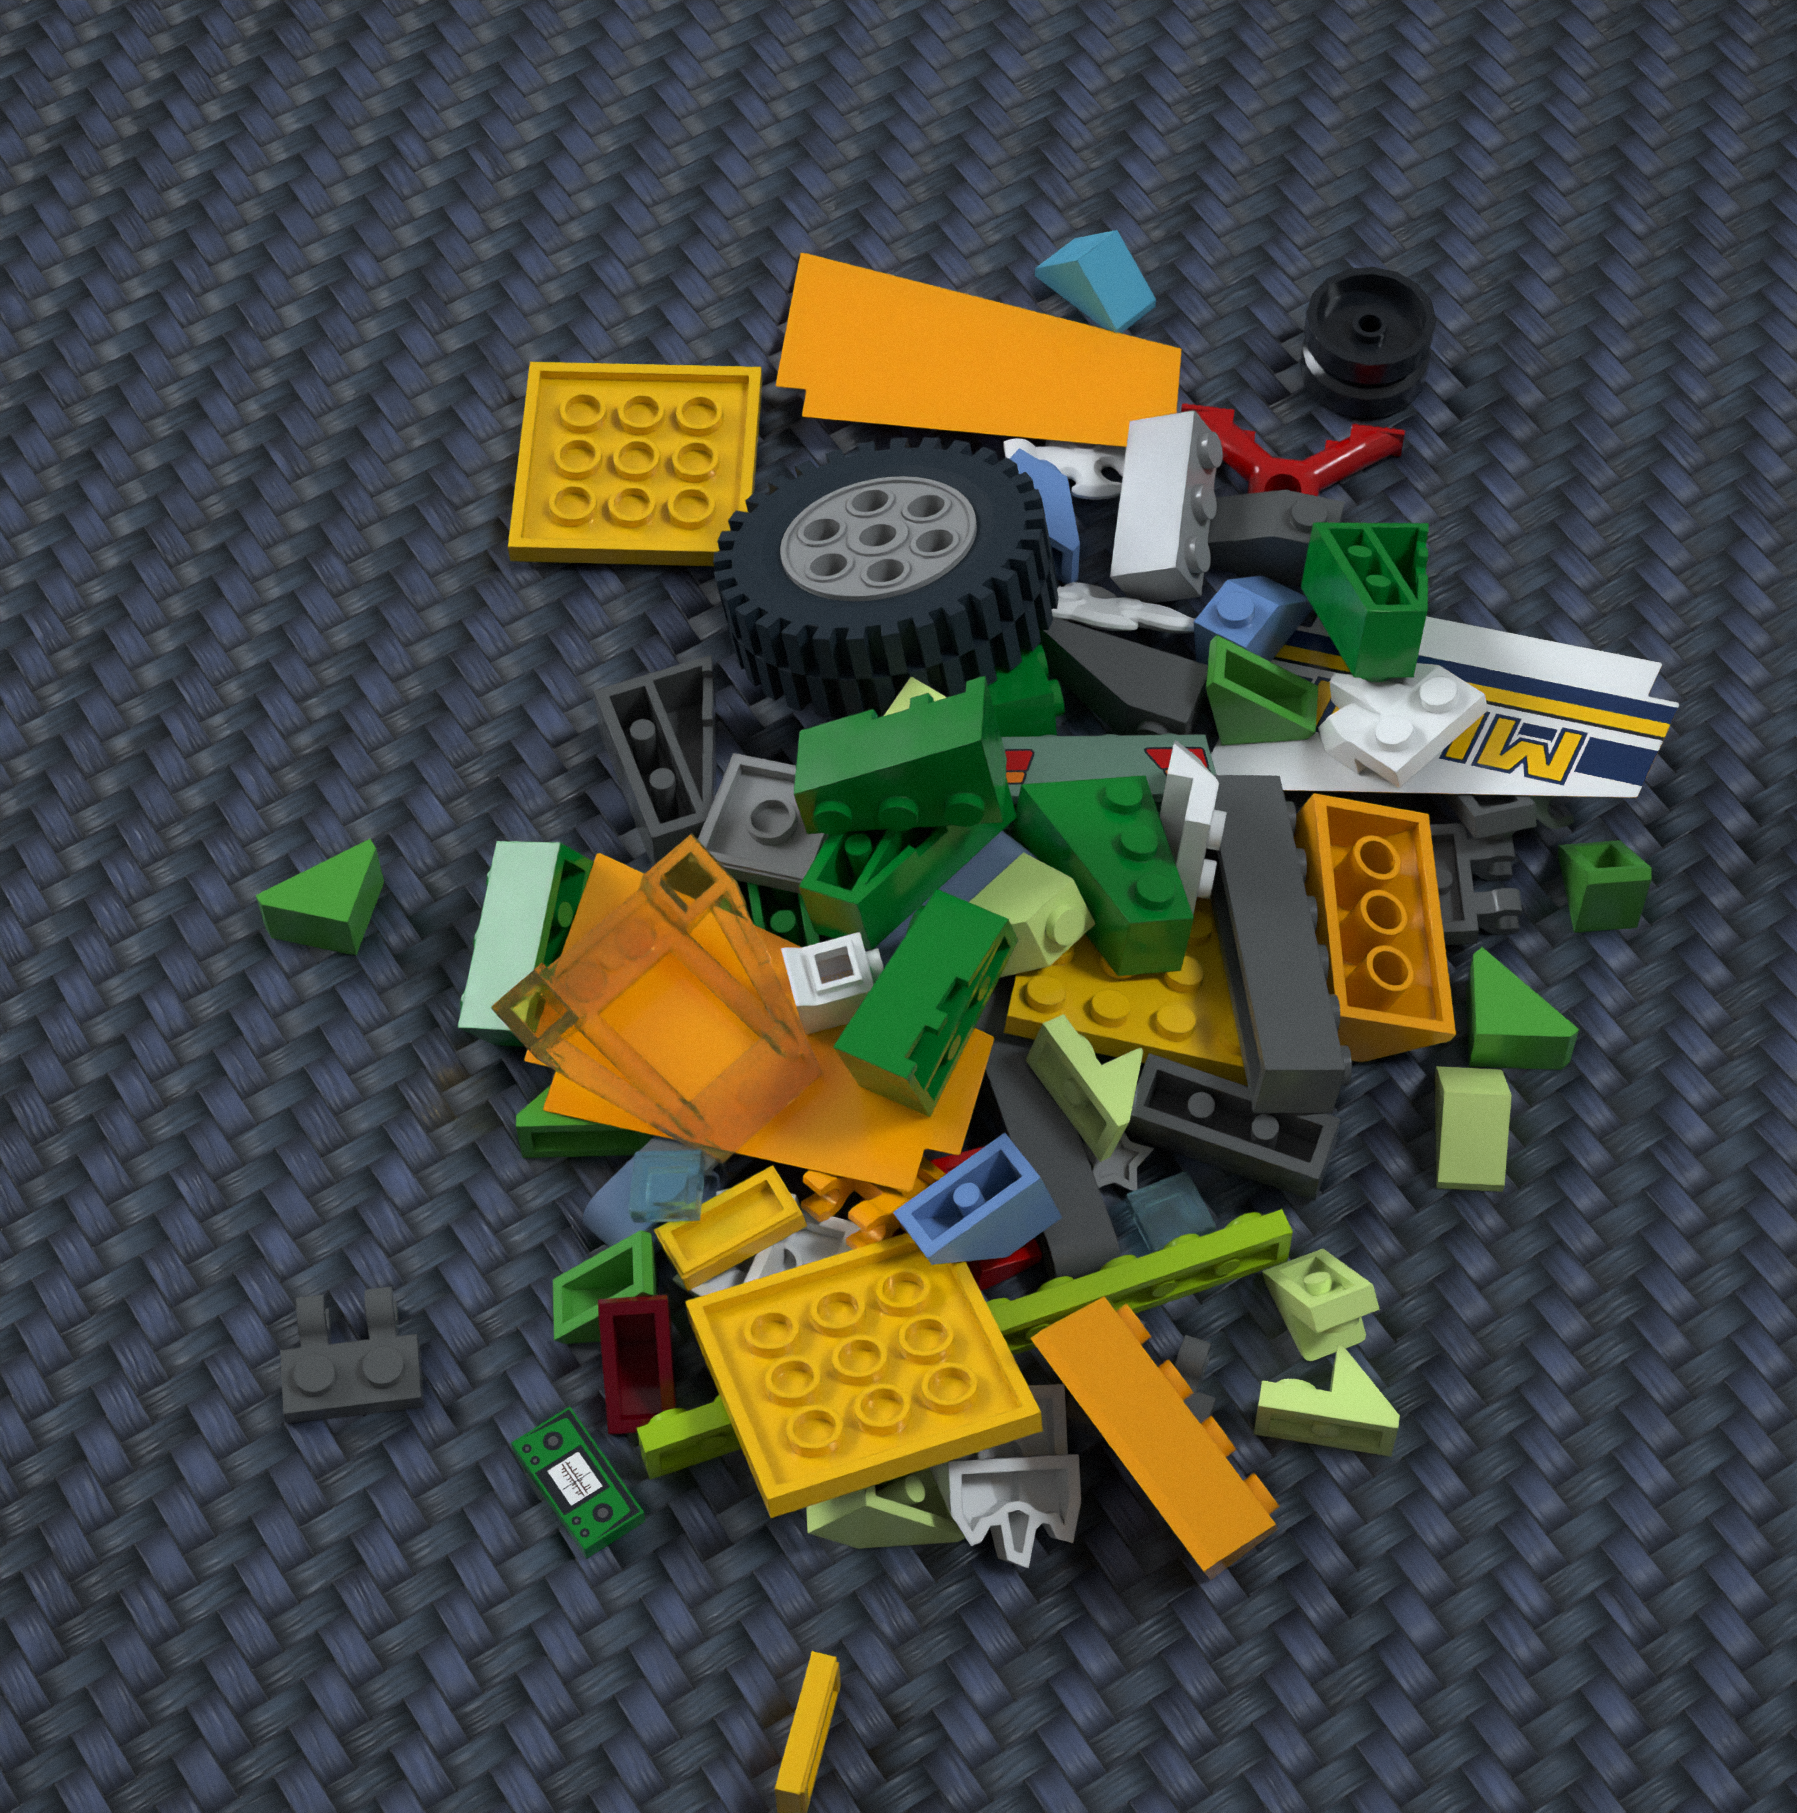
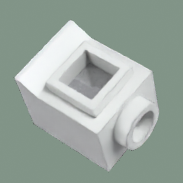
M860 932L803 948H781L794 1001L805 1035L848 1024L884 970L879 949L865 952Z

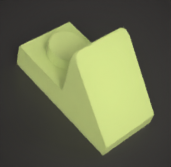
M1063 1014L1042 1024L1025 1060L1097 1159L1101 1162L1110 1158L1130 1121L1143 1049H1135L1101 1065L1090 1042L1084 1036L1077 1033Z
M1325 1249L1317 1250L1262 1271L1265 1284L1300 1354L1307 1361H1314L1335 1353L1338 1344L1346 1349L1363 1342L1366 1333L1361 1317L1380 1310L1373 1284Z
M1338 1344L1332 1370L1330 1391L1318 1390L1312 1384L1298 1379H1283L1276 1383L1262 1381L1254 1434L1391 1457L1398 1432L1400 1415L1342 1345Z

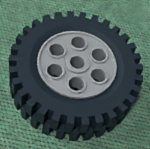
M908 437L891 439L890 449L876 451L874 441L858 444L860 454L846 458L842 449L826 453L827 464L818 468L810 460L795 466L797 478L792 481L781 474L768 482L770 496L755 491L745 500L748 512L735 511L728 520L731 531L721 532L717 541L720 551L714 552L713 563L716 571L714 575L737 661L741 670L745 669L747 679L755 687L762 684L764 694L774 701L785 695L787 707L802 711L812 701L815 714L818 716L832 717L838 706H845L847 717L868 710V707L879 706L883 717L910 677L915 678L940 694L946 693L948 697L966 692V681L986 676L987 684L990 685L997 681L996 665L1011 671L1022 662L1020 648L1033 652L1041 642L1039 629L1049 630L1054 620L1052 609H1057L1059 596L1057 588L1059 587L1040 492L1038 489H1034L1033 479L1027 472L1019 474L1017 464L1009 458H1005L998 463L996 451L982 447L972 456L970 443L955 440L947 450H942L940 438L924 437L919 448H910Z

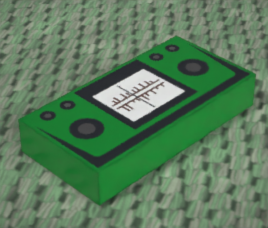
M570 1406L511 1442L514 1454L586 1559L646 1522L644 1511Z

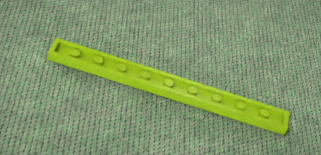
M1282 1209L1263 1216L1258 1212L1247 1213L1232 1220L1225 1229L1201 1237L1198 1234H1185L1171 1240L1160 1251L1139 1258L1134 1255L1120 1256L1107 1262L1098 1272L1077 1279L1069 1276L1058 1277L1043 1284L1036 1293L1013 1301L1007 1298H997L986 1303L1014 1356L1037 1348L1030 1338L1039 1331L1104 1296L1115 1311L1127 1303L1136 1314L1288 1262L1293 1231ZM720 1395L715 1398L714 1402L688 1411L683 1408L663 1411L654 1416L647 1425L637 1428L641 1456L650 1480L742 1449Z

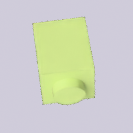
M1024 852L969 901V903L1009 919L1018 938V942L1000 977L1051 966L1095 925L1073 878Z
M930 1468L806 1507L807 1531L809 1534L858 1549L951 1543L965 1539V1536L947 1508Z

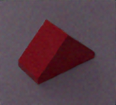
M668 1295L598 1299L608 1434L636 1433L638 1427L647 1425L657 1414L677 1408L674 1335Z

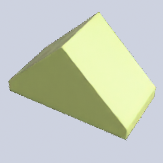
M1436 1066V1188L1503 1192L1512 1095L1502 1070Z

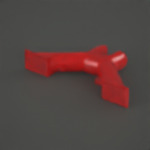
M1183 403L1181 412L1195 410L1209 429L1218 435L1222 445V460L1248 482L1247 494L1289 490L1319 496V491L1389 455L1401 457L1405 430L1403 429L1397 430L1395 428L1352 424L1349 437L1342 441L1326 440L1324 450L1303 461L1272 457L1255 442L1256 431L1242 430L1234 423V409L1195 404L1189 405L1187 403Z

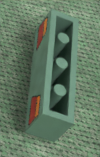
M1168 733L1162 735L1124 736L1106 734L1102 736L1044 735L1039 737H1001L1007 758L1006 778L1015 812L1021 784L1146 775L1160 816L1175 740L1196 755L1213 775H1217L1205 735H1177ZM1014 820L1002 830L1009 836L1012 834Z

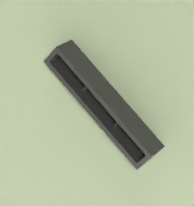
M1214 775L1219 782L1214 810L1224 811L1227 814L1220 850L1206 848L1205 859L1217 861L1210 900L1253 1113H1333L1340 1087L1347 1086L1350 1082L1352 1059L1349 1047L1347 1045H1340L1337 1033L1340 1024V1005L1337 995L1329 994L1326 984L1329 970L1328 951L1324 944L1317 943L1315 935L1318 920L1317 902L1314 896L1306 895L1304 883L1307 873V860L1304 849L1296 848L1295 846L1296 810L1294 803L1285 801L1280 776Z

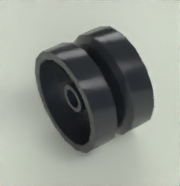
M1376 267L1353 268L1328 277L1311 295L1306 311L1305 339L1302 345L1300 360L1303 383L1316 401L1336 413L1361 419L1385 417L1408 407L1422 392L1428 372L1430 348L1436 324L1432 300L1419 284L1398 272Z

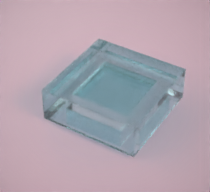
M701 1150L635 1152L628 1209L634 1223L700 1221L706 1160Z
M1188 1171L1126 1194V1206L1150 1253L1162 1250L1171 1240L1185 1234H1198L1201 1237L1215 1232L1216 1225Z

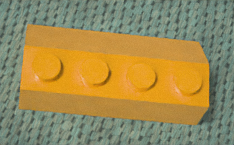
M1313 793L1296 814L1294 841L1296 848H1303L1306 854L1307 873L1304 883L1306 895L1314 896L1317 902L1318 920L1315 935L1317 943L1324 944L1328 951L1329 970L1326 984L1329 994H1336L1339 1000L1340 1024L1337 1033L1340 1045H1347L1349 1047L1352 1061L1366 1062L1451 1041L1456 1035L1429 814Z
M1104 1296L1042 1329L1030 1339L1204 1573L1212 1580L1278 1530L1270 1514L1280 1506L1255 1473L1242 1480L1226 1458L1237 1449L1214 1418L1209 1416L1199 1423L1184 1403V1400L1194 1392L1169 1359L1157 1367L1142 1347V1344L1150 1339L1151 1335L1126 1303L1115 1311Z

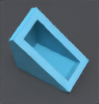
M1118 230L1074 238L1035 268V277L1101 327L1115 333H1123L1156 307V298Z

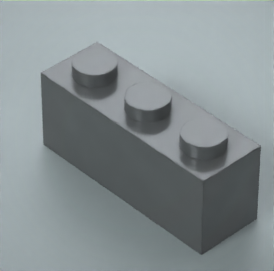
M1149 1053L1136 1087L1130 1121L1127 1125V1136L1316 1201L1337 1141L1340 1118L1326 1113H1253L1247 1086Z

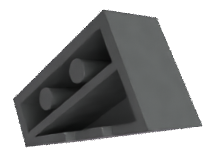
M712 655L593 690L599 733L657 879L693 868L690 857L717 794L716 691Z

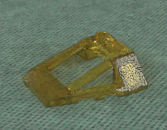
M692 833L642 876L640 887L563 955L549 967L541 963L491 1006L494 1013L536 1059L586 1090L721 1164L737 1152L823 1073L790 999L787 1000L770 962L771 956L762 937L758 936L745 907L746 901L736 880ZM710 912L714 915L764 1005L689 935ZM670 952L760 1038L689 1102L599 1015ZM579 1031L636 1088L566 1041V1039Z

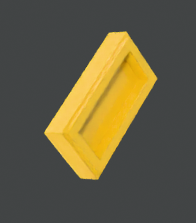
M772 1165L654 1229V1232L687 1291L807 1227L803 1213Z
M811 1652L775 1785L778 1813H807L841 1687L840 1667L835 1656Z

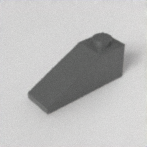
M1289 490L1216 497V515L1210 520L1208 546L1211 556L1209 568L1250 577L1263 575L1275 582L1301 587L1313 522L1342 523L1345 502Z
M1053 617L1054 620L1049 630L1039 629L1041 637L1039 644L1042 645L1045 652L1048 672L1120 736L1162 735L1168 733L1194 735L1208 702L1206 690L1208 665Z

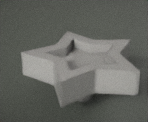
M1124 1132L1111 1157L1100 1162L1086 1143H1082L1098 1188L1113 1183L1133 1194H1138L1137 1167L1153 1151V1148L1129 1141Z

